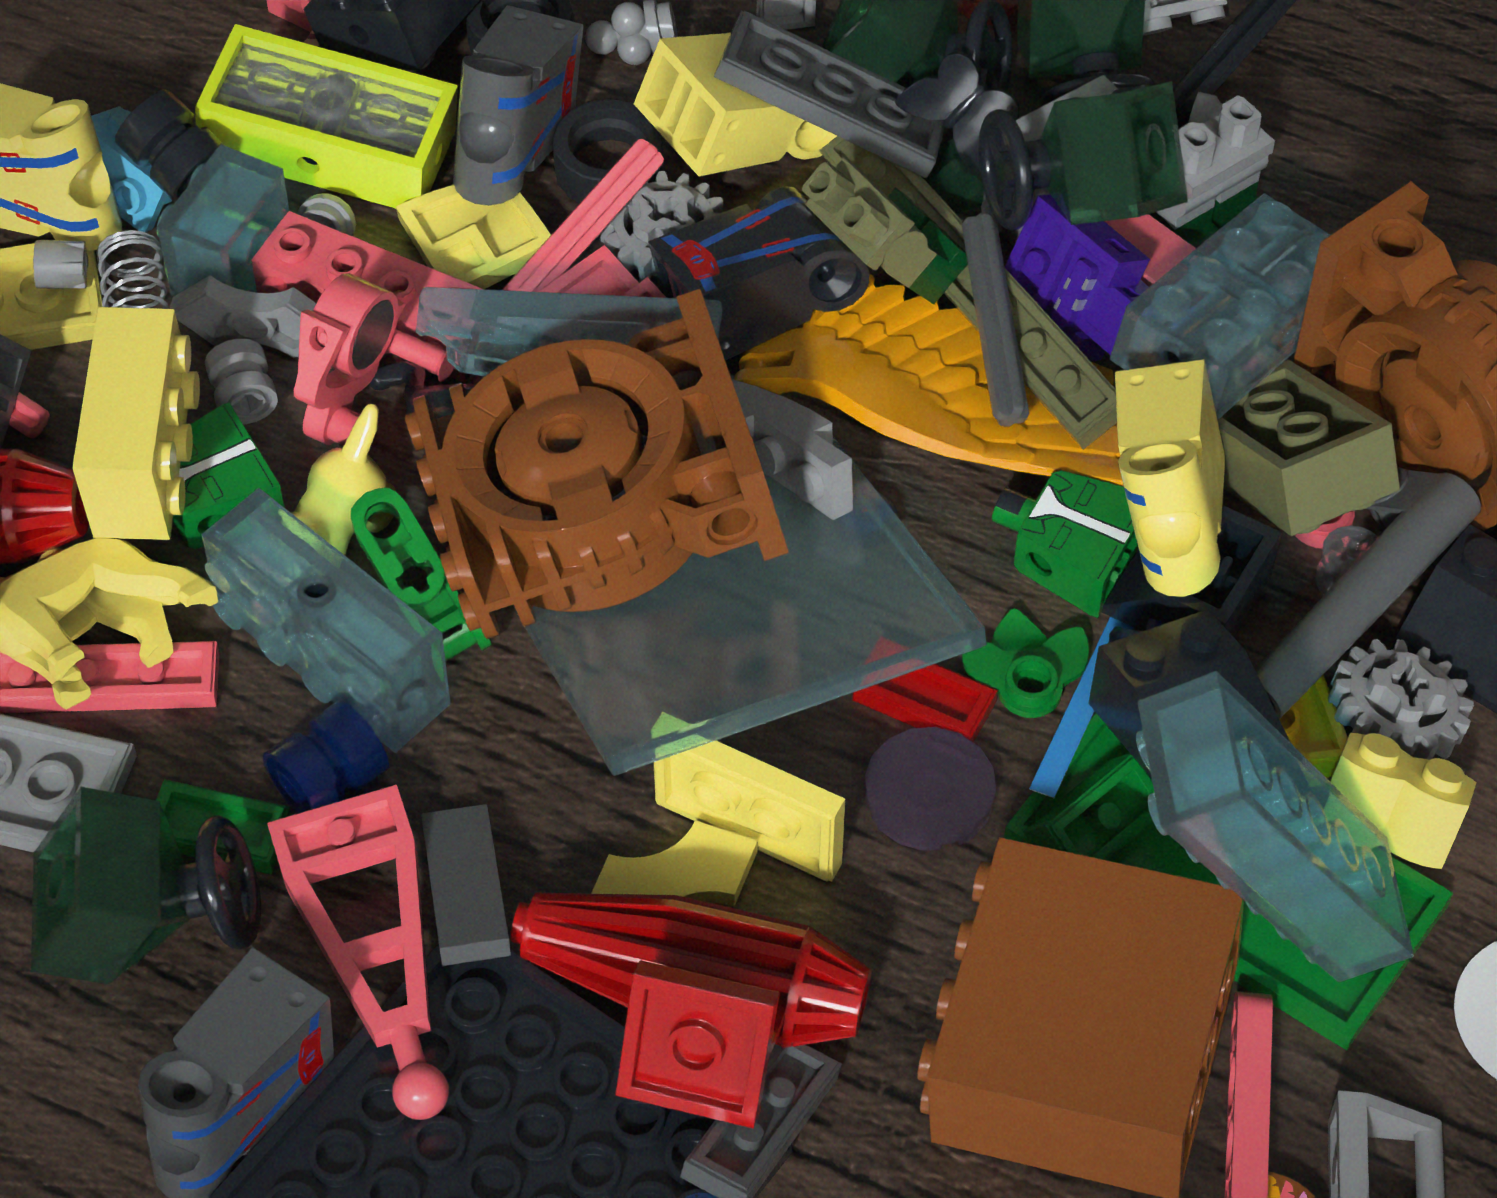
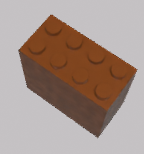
M999 837L992 862L981 861L976 872L972 900L979 902L974 921L963 919L959 928L954 955L955 960L961 961L956 980L945 978L940 990L936 1018L943 1020L938 1040L926 1039L919 1061L918 1080L925 1082L920 1103V1113L929 1115L931 1142L1162 1198H1180L1239 961L1245 890Z

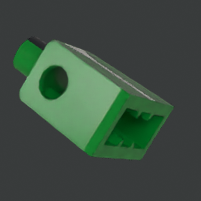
M229 402L223 404L191 423L193 435L192 456L189 462L181 461L179 477H183L185 481V507L183 515H173V524L186 546L197 549L282 524L279 513L285 511L280 484Z
M1062 470L1052 473L1037 499L1006 487L1000 494L992 514L993 522L1018 532L1013 564L1018 572L1097 619L1102 612L1105 601L1138 549L1124 487Z

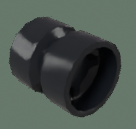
M163 89L148 97L128 115L115 135V143L139 167L151 165L149 178L173 202L178 203L193 196L216 175L225 163L229 149L207 127L199 128L197 125L192 126L195 114L170 89Z

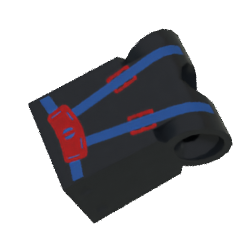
M782 186L770 191L760 200L755 210L749 205L744 204L648 241L661 292L674 305L680 318L683 317L676 296L701 289L725 361L810 321L813 309L830 312L839 311L853 305L864 295L869 285V269L867 265L805 205L808 199L794 187Z

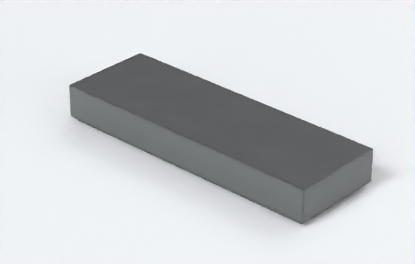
M487 804L422 813L421 817L442 966L511 956Z
M775 1044L768 1060L760 1114L754 1129L715 1120L685 1160L680 1177L718 1198H753L837 1081L842 1063L807 1045L781 1048V1046Z

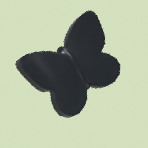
M961 51L949 53L941 61L938 77L929 75L918 79L904 89L895 101L900 109L909 114L924 119L944 121L946 128H952L959 156L965 167L973 175L980 174L979 134L985 116L992 110L1003 109L1017 120L1020 105L1015 96L1008 91L999 88L988 89L980 81V72L976 62L970 55Z

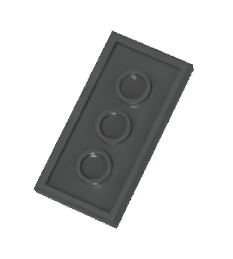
M741 10L714 75L715 78L924 178L928 177L936 163L945 128L944 121L924 119L900 109L895 101L898 95L906 89L905 87L747 11Z

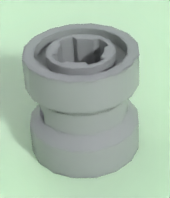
M250 339L228 340L215 346L207 354L204 362L209 382L215 388L214 399L217 408L229 402L242 424L257 422L267 417L275 409L278 403L277 393L273 380L267 375L268 364L266 356L258 342Z

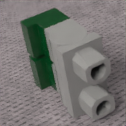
M1237 95L1222 104L1219 115L1205 123H1188L1176 130L1175 139L1172 142L1154 151L1152 164L1158 171L1154 173L1151 180L1145 212L1205 255L1218 248L1220 240L1226 243L1259 224L1266 213L1267 205L1257 196L1260 171L1268 165V155L1273 153L1275 140L1260 127L1261 113L1244 97Z

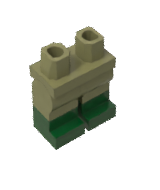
M844 157L835 168L826 162L821 163L803 185L802 191L809 197L805 205L867 266L875 271L881 266L888 275L933 304L937 302L968 265L966 251L942 228L937 226L938 224L909 196L895 187L887 197L866 175Z

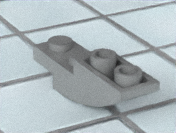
M732 379L764 474L772 477L799 496L801 500L809 503L832 520L852 512V458L833 446L832 422L784 396Z

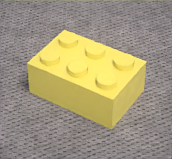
M97 308L72 467L93 538L170 540L173 515H183L185 507V481L183 477H179L181 461L189 462L192 456L191 424H186L188 409L198 408L200 381L197 371H189L191 365V341L189 335H180L174 309Z

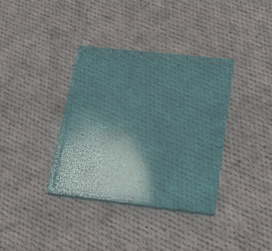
M833 436V446L847 454ZM852 460L853 510L835 520L830 519L809 503L801 500L799 496L772 477L764 474L789 553L764 561L758 541L709 558L692 553L688 560L673 575L637 598L608 608L581 612H560L533 606L537 623L526 626L525 629L612 775L615 776L987 645L985 627Z

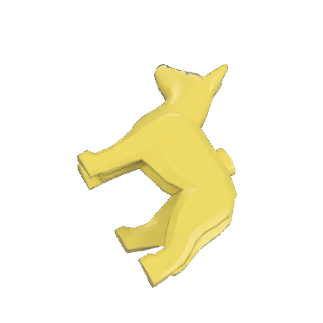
M95 538L72 545L64 550L55 548L43 553L37 563L6 578L0 577V652L33 669L51 682L55 701L62 708L68 709L89 699L91 695L89 686L84 682L81 671L75 665L76 662L85 658L84 652L73 643L75 639L90 630L96 622L136 637L141 644L140 659L147 668H150L170 658L173 654L172 638L162 606L181 603L186 607L195 604L214 605L218 603L216 587L209 580L186 567L159 563L148 558L126 540Z

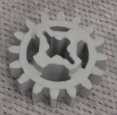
M659 171L656 182L648 183L647 181L600 234V241L604 243L629 272L634 269L639 272L640 283L647 277L650 279L652 275L657 276L648 241L723 213V200L721 197L709 198V184L706 182L697 185L695 188L690 187L689 174L683 173L676 182L668 181L665 171ZM628 224L633 226V233L630 236L626 231Z
M1378 639L1372 640L1367 652L1357 646L1352 648L1347 661H1340L1331 681L1333 687L1328 696V702L1333 703V706L1338 708L1334 719L1336 722L1343 724V726L1350 725L1353 728L1351 733L1364 735L1376 733L1393 739L1408 754L1414 755L1415 758L1428 760L1433 759L1435 754L1447 759L1450 757L1455 745H1460L1471 723L1468 717L1474 707V701L1462 697L1468 685L1466 680L1450 679L1447 676L1452 667L1449 661L1440 662L1435 665L1429 661L1430 649L1423 647L1417 654L1409 653L1405 641L1399 639L1393 650H1387Z

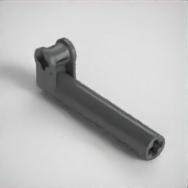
M1397 466L1400 490L1376 500L1372 506L1366 508L1370 510L1378 526L1376 532L1377 539L1255 668L1279 719L1481 512V503L1478 495L1463 479L1447 472L1437 474L1405 470Z

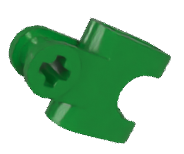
M378 488L366 492L351 508V521L357 541L405 619V627L434 676L438 678L445 674L446 670L443 663L471 646L477 644L481 651L492 646L491 641L485 638L481 628L473 631L469 630L458 599V594L461 591L456 590L452 592L439 556L405 500L395 490L390 488ZM380 512L394 515L400 524L397 532L388 538L373 536L367 529V523L373 515ZM413 566L418 572L426 571V586L422 590L417 591L413 586H404V571L407 568ZM458 625L462 627L461 630L439 643L434 642V639Z

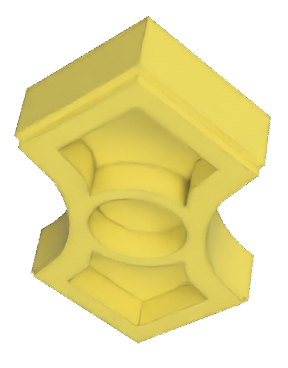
M695 820L691 829L679 842L660 853L636 858L609 854L591 894L678 895L732 907L737 902L758 852V840Z

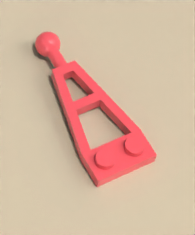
M397 785L268 822V828L288 894L377 1048L388 1044L392 1045L400 1071L392 1087V1096L396 1107L405 1116L416 1120H425L437 1115L447 1103L449 1085L446 1077L437 1067L427 1064L418 1037L420 1034L431 1031L418 856L414 836ZM396 859L401 926L344 943L310 884ZM404 958L408 1005L383 1012L361 971Z

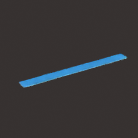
M1112 617L1109 618L1032 781L1030 790L1052 798L1055 797L1094 713L1093 708L1088 702L1098 648L1101 645L1128 637L1133 627Z

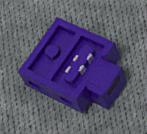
M1069 192L1037 196L1029 218L1024 224L1008 258L1005 269L1090 361L1101 360L1105 351L1109 355L1142 351L1166 302L1165 299L1140 280L1150 258Z

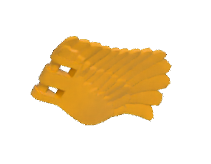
M869 274V285L864 295L853 305L839 311L830 312L813 309L810 321L743 352L739 361L740 370L733 378V380L754 385L778 395L794 391L820 399L885 436L945 457L1051 476L1052 473L1062 470L1123 486L1118 465L1120 452L1118 448L1117 423L1083 450L1024 384L1029 409L1027 420L1023 423H1014L1010 427L1000 426L992 414L979 332L957 308L939 310L937 302L933 304L922 296L905 300L904 285H885L876 288L874 285L875 278L872 274ZM1091 362L1114 386L1113 370Z

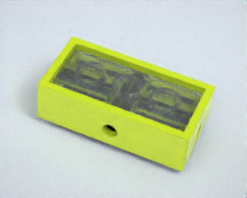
M235 24L195 106L196 125L199 128L207 127L229 149L226 162L396 209V206L430 192L455 133L458 85Z

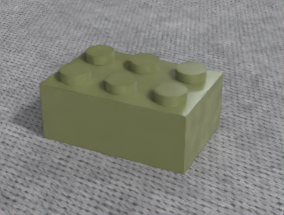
M1284 361L1211 391L1225 453L1223 489L1290 536L1312 532L1326 521L1350 511L1366 509L1372 506L1376 500L1400 490L1392 423L1292 361Z

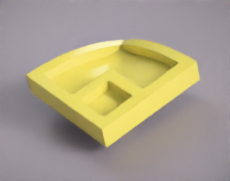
M451 185L396 206L399 221L428 267L482 289H486L516 274L551 235L520 192L514 198L501 204L480 205L463 199L456 191L455 186Z

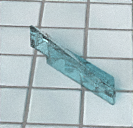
M425 287L421 290L415 332L419 336L437 337L446 346L447 361L459 372L486 376L508 360L538 347L581 339L606 340L627 345L634 334L683 317L677 298ZM704 300L718 339L723 305L718 300Z

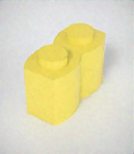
M1350 733L1316 819L1332 830L1350 838L1364 842L1379 843L1391 853L1410 862L1442 869L1469 808L1477 782L1465 775L1459 766L1448 760L1440 758L1428 760L1412 757L1402 750L1393 739L1376 733L1366 735Z

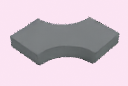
M209 275L175 295L169 309L175 310L176 318L179 322L214 346L233 339H250L259 344L278 349L295 358L299 357L301 312L306 309L313 311L317 303L295 287L276 293H255L231 287Z

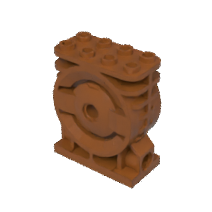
M1409 182L1320 242L1293 363L1392 423L1398 467L1405 470L1437 474L1447 472L1458 476L1468 483L1478 495L1481 503V512L1470 524L1497 539V266L1478 260L1452 262L1444 242L1422 225L1429 196L1413 182Z
M701 289L676 296L683 318L636 333L627 345L594 339L552 343L508 360L482 378L468 394L462 383L449 386L455 410L453 414L436 419L426 395L413 398L415 411L405 414V421L416 451L425 449L426 454L422 455L423 458L416 460V464L428 497L437 495V500H434V505L428 506V511L440 544L449 542L446 552L440 554V558L452 592L464 588L465 592L458 594V599L470 631L481 628L486 639L499 636L500 632L494 611L513 604L523 626L526 627L537 623L533 606L560 612H581L608 608L627 602L663 583L688 560L692 553L709 558L757 541L764 561L789 553L766 478ZM642 435L648 436L644 450ZM504 487L512 499L502 493ZM625 489L626 494L614 501V497ZM543 514L557 516L558 520L545 521Z

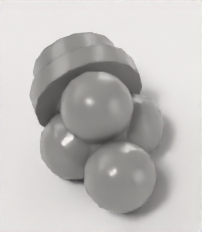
M644 0V11L633 2H624L613 10L611 23L598 20L587 28L585 42L594 53L606 55L617 47L618 54L624 62L630 65L642 64L649 58L651 51L654 54L660 38L678 37L671 2L657 3L656 0Z

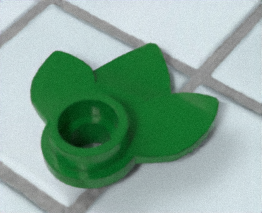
M1016 608L1011 609L998 624L992 638V643L984 641H967L962 643V663L969 677L997 689L1000 701L1005 708L1025 718H1038L1054 711L1061 701L1063 687L1080 678L1088 662V639L1082 627L1062 630L1047 639L1041 630ZM1031 687L1038 690L1039 692L1028 693L1021 689Z

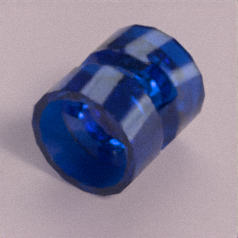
M340 700L309 721L307 735L293 732L264 752L263 755L264 765L279 793L297 814L343 801L345 799V788L359 791L389 768L387 754L374 730L354 707Z

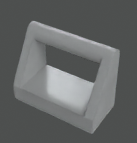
M1338 1091L1328 1119L1329 1198H1369L1368 1137L1415 1141L1416 1198H1445L1442 1121L1369 1093Z

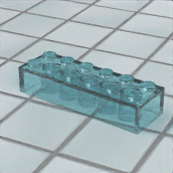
M1217 671L1138 701L1143 730L1137 732L1136 743L1144 764L1151 772L1154 793L1148 795V808L1156 828L1162 835H1170L1185 848L1193 862H1201L1216 875L1224 889L1231 888L1246 902L1254 915H1262L1275 927L1283 940L1289 939L1303 951L1306 959L1311 964L1317 963L1337 982H1342L1414 957L1387 837Z

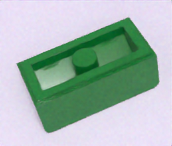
M1129 753L1105 762L1024 829L1023 833L1033 845L1107 860L1170 806L1150 776Z

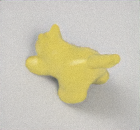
M375 404L365 406L357 418L343 448L331 449L323 453L315 461L308 476L307 491L301 497L294 512L283 511L279 513V517L282 519L281 529L268 543L270 555L275 558L289 557L296 562L310 560L312 562V575L314 579L322 578L331 581L339 575L350 539L354 534L351 508L355 502L366 492L378 488L395 490V487L386 481V477L379 466L368 455L378 429L379 409ZM385 512L373 515L367 523V529L374 533L383 530L389 525L394 515Z

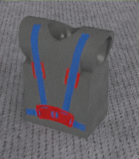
M507 5L474 48L473 55L463 58L453 178L455 189L463 199L474 204L495 205L514 198L522 189L525 171H534L553 150V137L558 123L576 106L583 24Z
M253 947L173 1037L174 1048L170 1052H164L149 1060L140 1072L138 1088L143 1118L146 1124L152 1172L157 1187L167 1198H209L235 1169V1162L241 1156L249 1154L334 1060L330 997Z

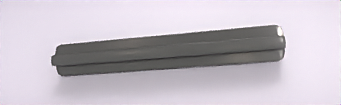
M980 213L977 216L967 217L962 224V231L992 414L1000 426L1010 427L1014 423L1025 422L1029 415L998 227L990 214Z

